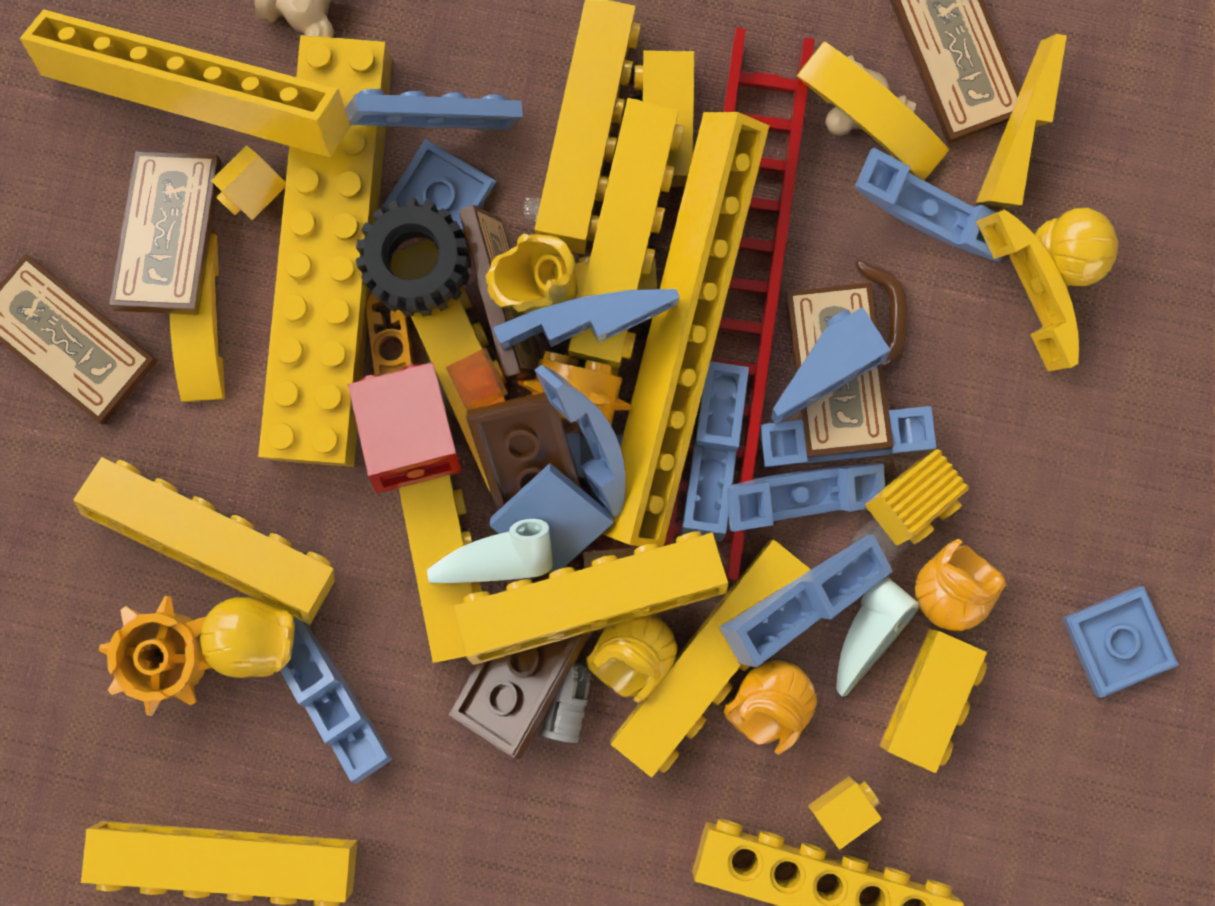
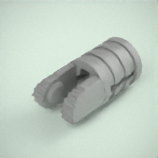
M576 662L570 668L544 717V727L541 731L542 736L563 742L579 743V733L582 729V719L584 718V709L587 705L589 680L591 678V671L586 663Z

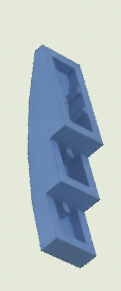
M676 289L626 290L585 296L534 310L495 326L493 330L503 350L542 331L550 347L591 328L597 342L600 343L677 306L680 296Z
M294 618L295 630L291 659L280 671L298 704L306 708L324 743L331 745L349 780L357 784L393 759L350 687L309 625Z

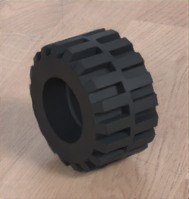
M406 198V205L400 206L397 200L388 203L390 211L384 214L380 209L375 211L372 215L376 221L372 225L365 222L361 229L365 237L363 240L357 239L356 249L360 253V257L356 258L357 268L362 272L361 278L365 285L387 308L394 312L399 310L406 316L413 317L414 312H420L424 317L432 315V309L439 308L440 311L448 308L449 306L446 302L451 298L456 301L462 294L460 291L462 284L467 286L470 278L468 268H471V257L467 241L457 221H454L451 214L444 208L438 210L435 203L425 200L424 205H420L416 198ZM412 238H426L435 242L439 248V258L436 266L428 275L417 280H404L393 274L391 260L400 244Z

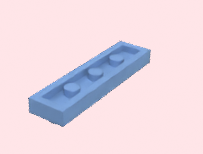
M366 89L355 94L345 108L350 125L509 130L523 117L521 100H506V96L500 94L473 99L467 98L463 93H448L442 97H426V94L422 91H408L401 95H384L382 90Z

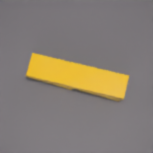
M1055 34L1040 41L977 198V204L1005 208L1021 206L1023 204L1035 127L1053 122L1067 35Z

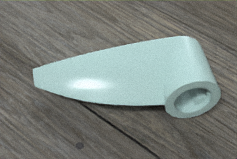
M524 519L514 523L510 527L509 532L493 535L467 544L448 554L427 570L429 583L485 582L544 575L553 567L549 526L540 519Z
M885 577L863 595L861 600L862 606L847 633L840 655L836 690L842 697L847 696L913 618L919 608V603L889 577Z

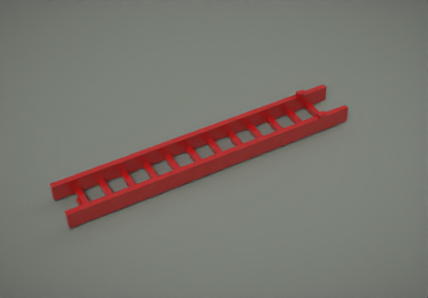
M736 27L732 43L723 112L735 111L738 85L794 93L790 120L742 113L769 125V130L788 133L785 159L761 157L758 169L782 173L779 201L751 197L749 210L777 213L773 241L741 237L739 245L741 250L771 254L767 282L731 277L729 285L731 290L765 294L761 323L721 318L718 328L720 330L759 335L755 364L714 358L710 360L711 362L749 367L748 376H753L749 406L744 405L743 417H748L744 447H738L736 452V458L742 459L738 482L742 483L753 479L808 86L798 77L795 80L781 78V75L756 71L754 73L740 72L746 29ZM804 37L799 53L797 74L813 55L814 38ZM690 440L688 451H693L695 440ZM681 479L664 546L672 544L673 533H681L682 524L675 523L679 492L687 493L688 482L681 481ZM726 530L723 541L730 542L725 573L727 579L738 580L745 530L735 532Z

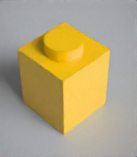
M247 145L211 180L222 191L216 198L234 215L242 210L251 220L286 185V182Z
M850 776L808 805L811 812L839 850L882 820L874 808L880 804L874 792L865 781L858 785Z

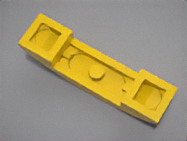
M822 42L796 75L824 101L835 105L891 154V157L910 166L908 173L923 181L949 151L941 139L902 101L860 66L827 42Z
M1005 209L977 220L976 223L993 258L996 259L1009 255L1043 327L1030 335L1047 371L1072 368L1077 365L1079 359V338L1073 305L1065 282L1046 248L1026 225Z
M211 234L199 315L169 313L173 361L181 402L225 400L223 358L218 353L215 276H219L216 234Z

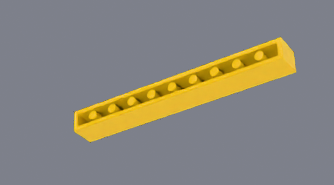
M739 112L703 113L660 289H676L680 299L677 306L652 317L632 397V410H629L620 446L624 460L626 486L622 513L616 517L613 516L614 523L602 533L629 545L641 547L657 543L659 547H663L769 130V125Z

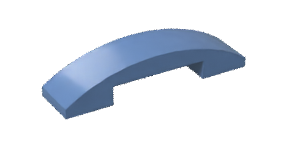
M876 148L870 150L854 187L857 191L887 213L929 236L980 257L996 262L1001 261L1002 257L993 258L976 223L977 220L996 213L995 211L984 205L973 207L908 173L910 166Z
M539 366L535 369V372L550 404L571 423L575 420L578 421L593 454L592 459L580 466L593 496L616 517L622 513L626 487L625 468L621 448L610 423L598 407L563 376L548 367Z
M932 407L889 410L893 448L891 450L807 458L803 420L780 422L776 425L774 423L760 424L764 467L840 461L936 449Z
M857 464L797 471L754 479L726 487L730 530L735 532L773 525V521L836 510L851 512L867 509L865 503L885 488L884 464Z

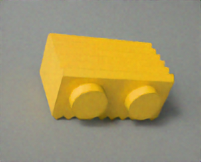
M936 449L917 460L877 493L876 496L865 503V506L896 546L909 539L913 544H916L934 531L931 522L936 517L944 520L962 506L958 498L969 490V485L965 484L963 478L958 476V471L954 470L953 465L947 462V457L942 456V451Z

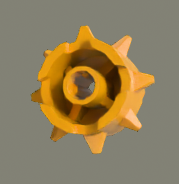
M545 351L544 358L539 359L538 367L543 365L563 376L598 407L610 425H612L615 410H632V405L618 398L622 378L618 377V368L589 360L586 361L585 368L577 367L578 359ZM537 375L535 379L518 381L519 385L532 391L531 395L544 392Z
M164 596L156 613L140 614L128 606L122 608L120 611L124 625L123 628L114 633L110 643L100 644L99 651L107 655L110 675L114 674L115 676L108 688L110 694L114 695L124 692L129 697L143 701L145 712L148 716H153L161 700L174 696L192 706L197 702L194 686L199 683L205 670L212 668L203 655L200 642L201 627L206 617L192 620L188 616L174 612L170 596ZM161 648V652L164 653L163 662H161V658L155 657V649Z

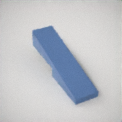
M710 361L700 401L680 536L699 531L702 535L713 533L715 541L722 542L726 535L729 514L726 487L732 486L749 367Z
M866 535L719 628L738 663L758 667L819 619H832L892 573L893 570L874 535Z

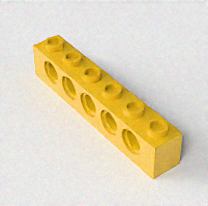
M718 819L717 824L705 823L692 870L696 882L778 906H903L906 901L913 898L920 900V906H964V903L952 893L953 888L942 882L927 879L926 885L910 881L911 875L890 867H885L884 873L868 869V862L849 855H843L842 861L826 857L827 851L825 849L808 843H801L800 849L785 845V838L766 831H760L759 836L742 832V825L725 819ZM741 849H749L755 854L752 864L746 868H737L732 864L734 854ZM789 861L796 864V871L790 879L779 880L774 877L775 869L780 863ZM823 875H836L837 884L833 890L829 892L817 890V882ZM869 886L878 887L879 894L873 903L867 905L859 903V896L863 889Z

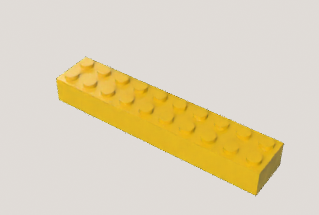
M300 35L297 78L338 88L345 108L354 95L362 90L379 89L384 92V95H389L392 57L385 42ZM351 125L331 157L289 146L258 457L272 461L354 467L358 428L348 384L358 382L363 377L368 324L366 302L371 293V290L361 278L362 272L357 268L356 258L360 257V253L356 249L357 239L363 240L365 237L361 231L365 222L372 225L376 221L372 214L379 208L386 126Z

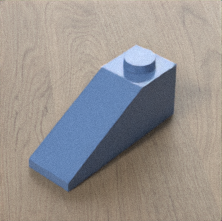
M863 307L853 313H850L848 309L843 310L827 321L828 327L823 331L773 408L771 419L775 425L886 361L891 350Z

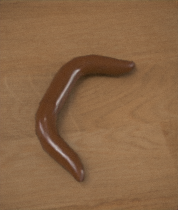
M856 260L858 271L865 278L883 286L890 296V336L887 345L891 351L886 361L882 363L884 368L899 357L905 345L907 323L906 294L901 283L890 272L871 266L861 260Z

